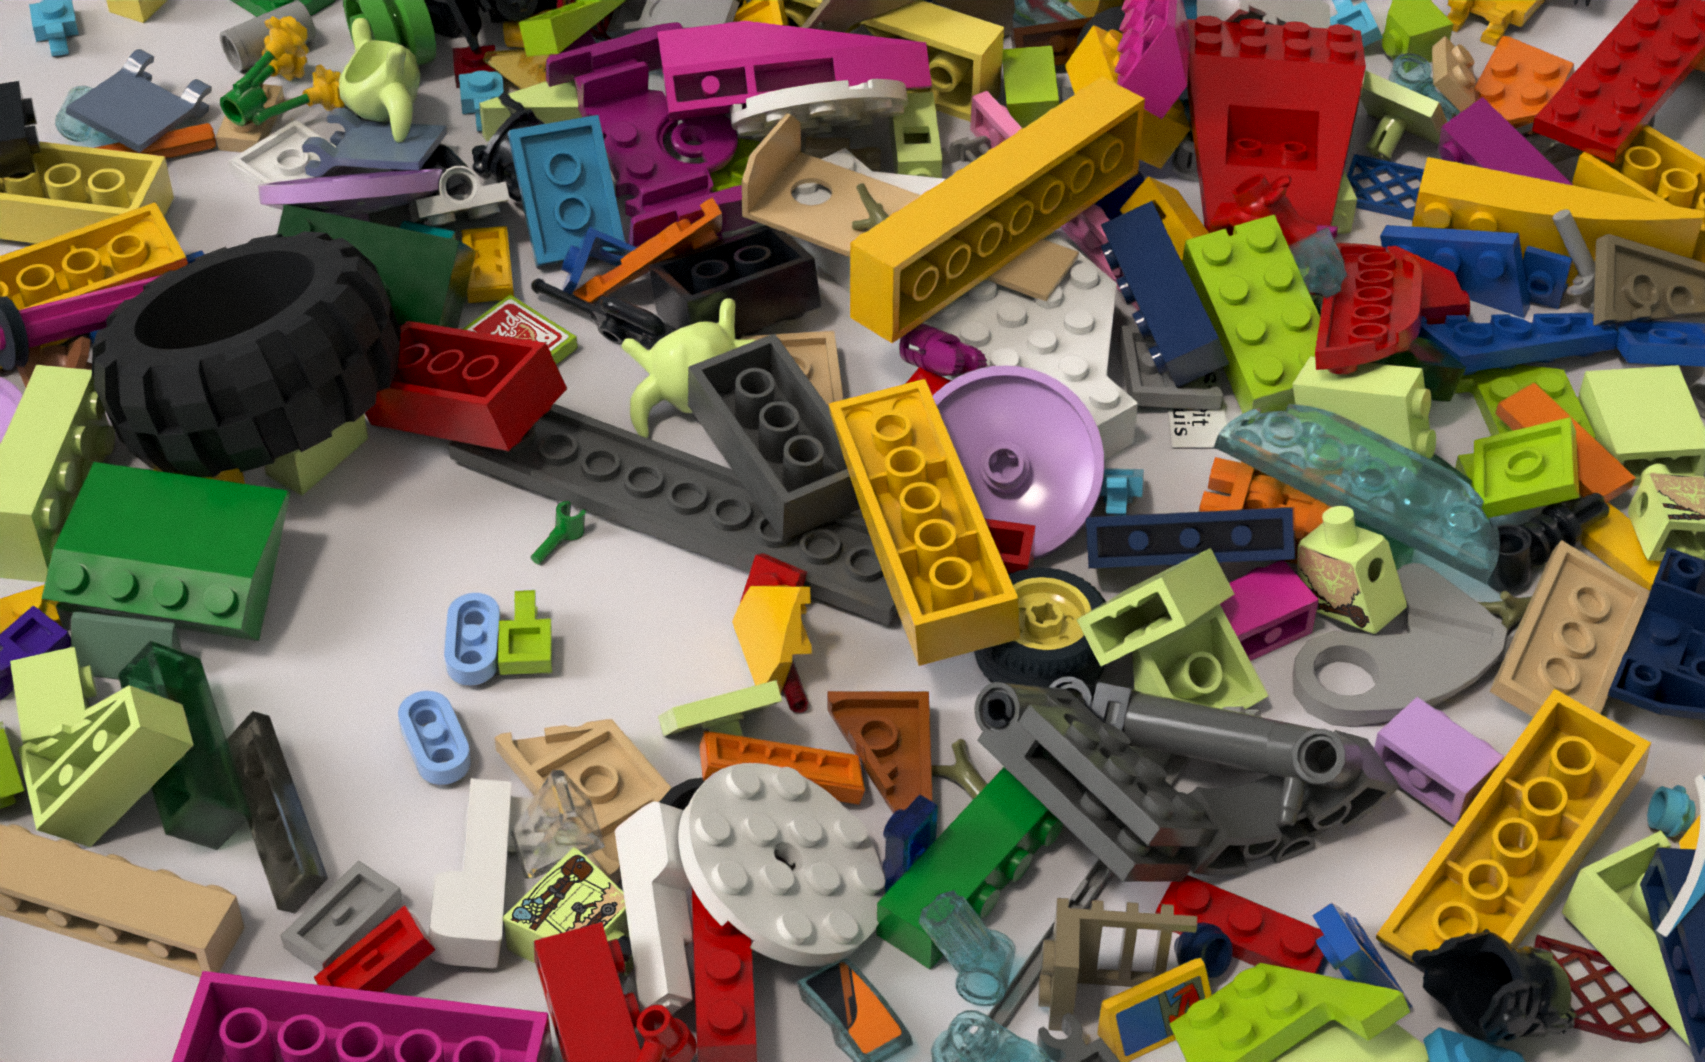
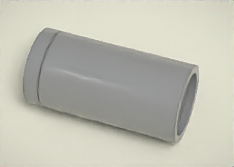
M296 0L220 33V43L230 65L240 72L257 63L262 57L261 52L265 48L264 38L267 35L269 36V29L264 22L272 16L278 19L284 16L295 18L296 21L307 28L308 38L305 43L316 38V30L306 7Z

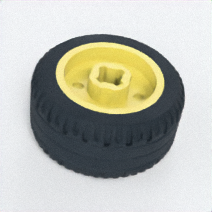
M1033 567L1028 570L1024 569L1009 573V578L1018 597L1020 639L974 651L977 663L984 676L991 683L1003 682L1049 687L1054 681L1062 677H1075L1094 684L1103 673L1106 664L1100 666L1076 619L1106 602L1101 593L1094 586H1091V583L1084 581L1083 578L1060 569Z

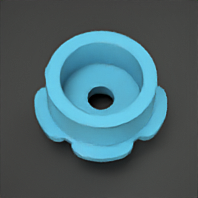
M1676 785L1671 789L1661 786L1654 792L1650 800L1647 813L1648 824L1653 829L1664 831L1666 837H1675L1681 831H1687L1692 825L1696 811L1695 803L1689 799L1685 787Z

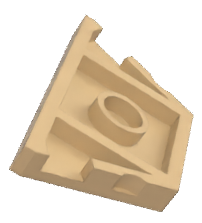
M612 719L586 722L578 727L567 725L544 728L545 736L512 740L511 732L501 733L494 737L496 751L579 851L612 882L617 884L621 879L615 836L616 828L645 805L651 802H659L672 787Z

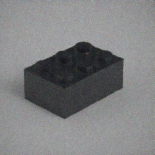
M766 225L648 265L657 315L667 324L675 327L676 330L698 322L718 323L720 305L726 298L735 301V337L758 333L766 326L783 320L798 319L805 312L821 307L815 258L784 231H779Z

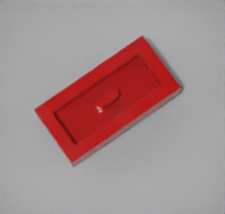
M404 905L315 975L314 979L317 985L384 992L407 972L416 968L421 961L436 949L416 916Z

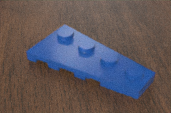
M1592 313L1534 314L1532 322L1510 316V314L1491 315L1490 323L1468 322V318L1465 315H1446L1445 324H1427V319L1421 316V328L1415 341L1447 365L1450 371L1460 375H1472L1478 370L1491 368L1512 369L1517 364L1530 362L1550 363L1555 361L1556 358L1568 356L1589 357L1594 352L1613 350L1616 347L1618 332L1609 325L1593 326L1594 315Z

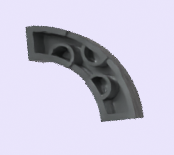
M1335 730V733L1352 739L1359 746L1363 756V766L1360 775L1350 786L1342 789H1329L1307 783L1301 811L1298 812L1296 824L1293 826L1280 823L1278 820L1280 813L1279 802L1285 778L1268 775L1256 781L1233 787H1196L1188 795L1203 805L1206 810L1204 816L1219 830L1207 847L1181 846L1179 850L1194 864L1191 868L1194 874L1228 875L1246 872L1248 867L1246 862L1271 856L1277 864L1315 848L1313 837L1341 822L1345 829L1353 826L1382 804L1400 785L1367 738ZM1332 745L1326 747L1319 757V766L1323 773L1329 771L1336 762V751Z

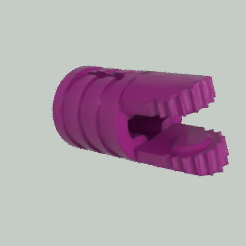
M921 323L900 339L899 353L906 363L918 368L921 367L938 376H957L960 373L966 374L988 366L985 354L981 350L961 342L953 334ZM909 344L921 349L915 350L913 348H910Z

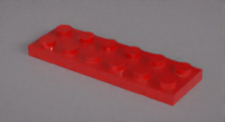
M1639 0L1534 117L1532 131L1614 163L1705 56V1Z

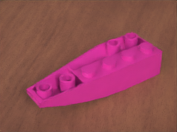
M1125 0L1122 6L1125 17L1119 29L1123 32L1117 48V51L1121 54L1115 68V72L1118 74L1117 84L1145 98L1144 109L1162 119L1185 90L1188 82L1190 38L1183 0Z
M752 21L657 32L669 121L730 113L729 108L733 104H742V109L747 108V98L776 90L816 83L848 80L850 87L865 83L871 79H889L905 83L907 91L932 87L926 42Z

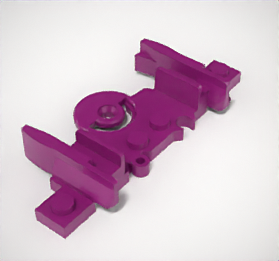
M679 22L643 28L631 34L600 43L595 42L588 30L562 52L552 54L546 59V82L548 86L552 87L575 80L578 110L582 117L599 115L609 167L616 180V197L623 195H633L636 197L625 201V215L632 217L630 220L629 244L637 248L674 222L689 219L690 223L693 224L704 217L705 213L700 204L712 197L722 212V230L716 233L719 238L716 242L724 239L722 233L736 231L758 223L742 217V185L713 193L714 184L709 173L726 166L737 151L738 134L737 130L732 128L731 120L725 114L681 119L682 123L678 125L680 120L669 121L665 94L662 91L648 89L649 71L662 68L657 32L683 29ZM673 130L671 143L674 150L684 157H702L705 162L686 163L675 159L666 151L663 145L664 138ZM689 141H697L700 143V145L693 146L688 145L686 143ZM691 247L690 249L684 251L683 253L692 251L693 248Z

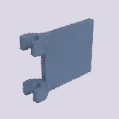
M137 49L128 57L120 71L66 106V114L125 146L141 152L188 117L195 116L201 118L207 114L209 105L202 100L211 93L212 86L195 79L189 83L181 97L151 82L152 75L144 70L154 62V56L141 49Z
M335 108L328 114L327 122L342 125L345 132L335 131L330 137L331 143L321 137L308 138L302 145V151L317 154L321 161L311 160L306 165L305 172L309 176L318 177L324 175L334 166L419 171L447 135V126L411 124L406 139L398 143L392 135L390 122L363 121L348 109Z

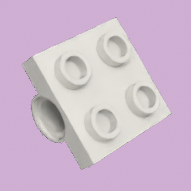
M453 166L440 176L438 182L439 189L436 192V196L415 200L409 205V210L413 223L424 222V225L442 227L455 222V215L467 212L469 220L494 216L500 212L499 206L510 200L506 182L481 186L477 174L472 169L465 166ZM451 176L463 177L469 184L470 192L468 194L449 196L446 191L447 179Z

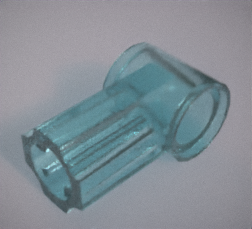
M1328 226L1288 245L1310 293H1319L1327 298L1341 291L1342 281L1347 276L1344 269L1346 264Z
M955 890L937 895L930 905L923 908L919 924L957 971L955 988L958 994L965 1001L978 1006H994L1000 1003L1006 995L1016 956V947L1013 941L1007 935L997 930L988 929L964 896H959Z

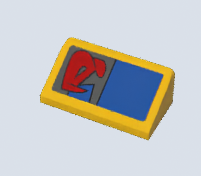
M1195 958L1102 1001L1097 1035L1099 1038H1102L1120 1062H1130L1176 1040L1170 1023L1187 1013L1190 1006L1197 1001L1212 996L1205 963L1201 958Z

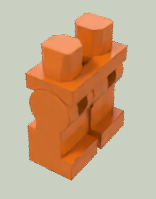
M1250 449L1244 450L1241 463L1215 457L1209 476L1208 489L1231 495L1229 497L1204 491L1199 511L1295 507L1296 543L1298 547L1304 537L1323 523V513L1327 509L1335 507L1343 468L1323 464L1321 472L1289 466L1287 462L1275 456L1259 457L1258 451ZM1297 558L1284 560L1285 562L1297 564Z

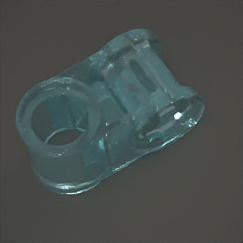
M966 1010L959 1013L951 1021L948 1029L941 1032L934 1040L931 1048L932 1062H953L957 1056L961 1059L960 1062H1051L1047 1053L1038 1045L1027 1039L1020 1038L993 1021L986 1014L977 1010ZM973 1026H977L978 1030L974 1034L969 1032Z

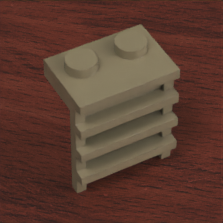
M1057 898L1053 940H1043L1042 969L1039 976L1038 1007H1049L1048 1030L1063 1031L1061 1029L1063 1015L1067 1013L1073 1015L1077 983L1134 987L1165 973L1172 932L1196 933L1197 916L1174 915V905L1162 904L1160 914L1139 913V903L1127 902L1126 912L1104 910V901L1092 900L1091 909L1069 908V898ZM1102 927L1123 928L1118 970L1097 969ZM1138 929L1158 930L1152 972L1131 971Z

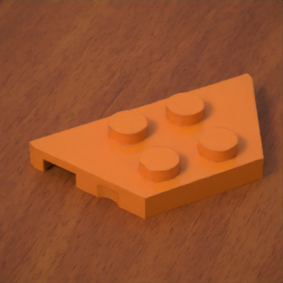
M1502 36L1474 87L1475 102L1483 97L1517 131H1530L1533 128L1534 117L1575 72L1574 63L1509 36Z

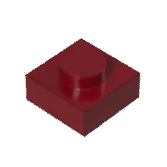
M479 45L480 48L474 52L470 46L452 48L456 88H460V74H471L476 71H497L490 64V60L496 58L495 45Z

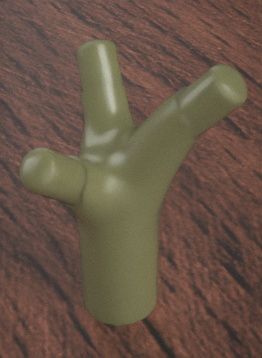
M864 183L857 185L856 189L869 213V218L853 221L852 228L853 230L871 229L888 218L889 215L884 211L883 205L876 203Z
M1503 591L1500 594V598L1503 601L1478 603L1491 614L1502 617L1501 623L1507 628V635L1510 628L1522 620L1532 596L1517 598L1508 591Z
M958 739L952 744L956 760L955 764L931 765L932 776H946L956 781L974 799L987 785V782L971 762L966 750V741Z

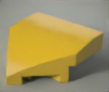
M789 585L750 586L744 595L732 623L755 686L777 680L781 694L792 665V655L812 654V644L801 620V615L807 613L805 604L811 603L810 587H792Z

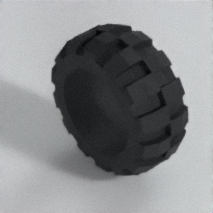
M303 231L295 236L284 237L282 233L253 238L248 243L228 249L225 246L194 258V262L175 271L169 270L144 285L143 291L136 297L124 300L106 318L107 327L97 332L92 347L94 388L119 441L127 446L128 450L142 462L157 471L167 473L179 471L183 475L194 477H216L219 473L226 470L239 469L240 472H245L273 464L276 458L298 449L303 452L332 437L331 432L344 423L355 422L376 404V393L390 387L398 371L401 328L376 266L342 237L334 240L328 233Z

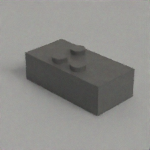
M775 333L688 367V407L782 541L860 509L829 407Z

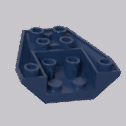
M1667 547L1627 652H1624L1607 696L1659 715L1705 720V560Z

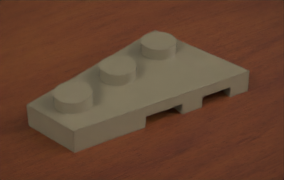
M1606 234L1596 239L1593 326L1705 316V263L1611 234Z

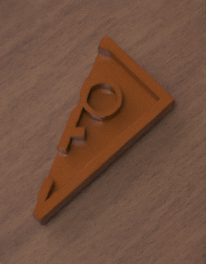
M827 691V711L855 755L859 756L860 763L919 855H922L934 842L929 691Z

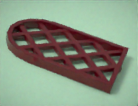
M1536 935L1533 947L1545 949L1553 953L1551 950L1568 954L1557 959L1553 953L1552 958L1567 973L1571 992L1574 993L1583 1005V1007L1574 1011L1576 1017L1574 1018L1575 1025L1573 1028L1608 1037L1615 1041L1639 1044L1658 1040L1670 1030L1671 1026L1625 978L1624 980L1629 986L1616 992L1612 990L1603 977L1617 970L1600 952ZM1579 960L1589 975L1574 981L1564 966ZM1590 961L1598 962L1609 966L1597 971V969ZM1595 981L1606 996L1591 1003L1581 990V987ZM1635 993L1646 1008L1631 1014L1620 999ZM1612 1003L1623 1018L1608 1025L1597 1009ZM1590 1014L1596 1023L1579 1018ZM1652 1014L1661 1027L1656 1031L1646 1033L1637 1021ZM1629 1025L1635 1033L1624 1032L1619 1029Z

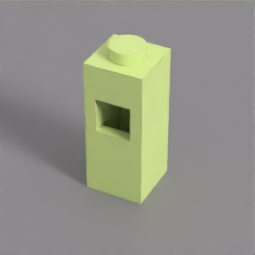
M933 92L907 93L908 105L904 107V114L889 117L894 174L942 178V153Z

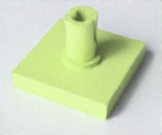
M1365 70L1360 99L1367 114L1381 119L1365 149L1377 157L1380 153L1381 159L1390 161L1392 153L1405 130L1439 145L1441 126L1447 123L1440 103Z
M777 680L673 707L659 715L658 718L663 737L701 726L703 730L708 729L711 732L743 736L739 720L744 719L743 715L771 707L781 702L782 698Z

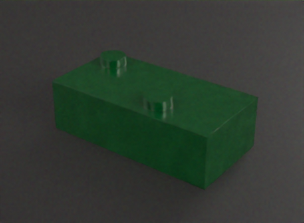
M284 204L277 234L282 233L284 237L295 236L303 231L328 233L334 240L342 237L356 247L376 266L400 327L406 321L458 329L476 251L460 240Z

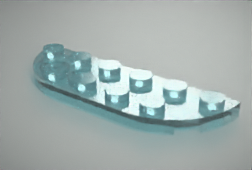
M1288 404L1286 411L1260 413L1261 409L1256 408L1239 415L1219 432L1214 448L1331 507L1346 506L1351 508L1355 519L1487 585L1499 557L1500 541L1497 526L1491 527L1487 516L1481 509L1484 501L1479 494L1461 477L1442 465L1343 416L1311 406Z

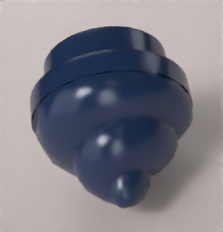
M1206 922L1197 923L1196 933L1182 932L1174 942V951L1179 966L1195 958H1201L1205 963L1208 979L1221 976L1231 963L1233 955L1231 940L1216 925Z

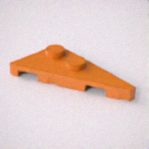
M713 197L700 204L705 213L704 217L693 224L690 223L689 219L674 222L658 235L621 258L622 264L602 276L596 275L579 289L575 290L573 294L590 303H595L601 296H607L648 273V265L677 256L691 247L694 250L715 243L719 239L716 233L722 230V212Z

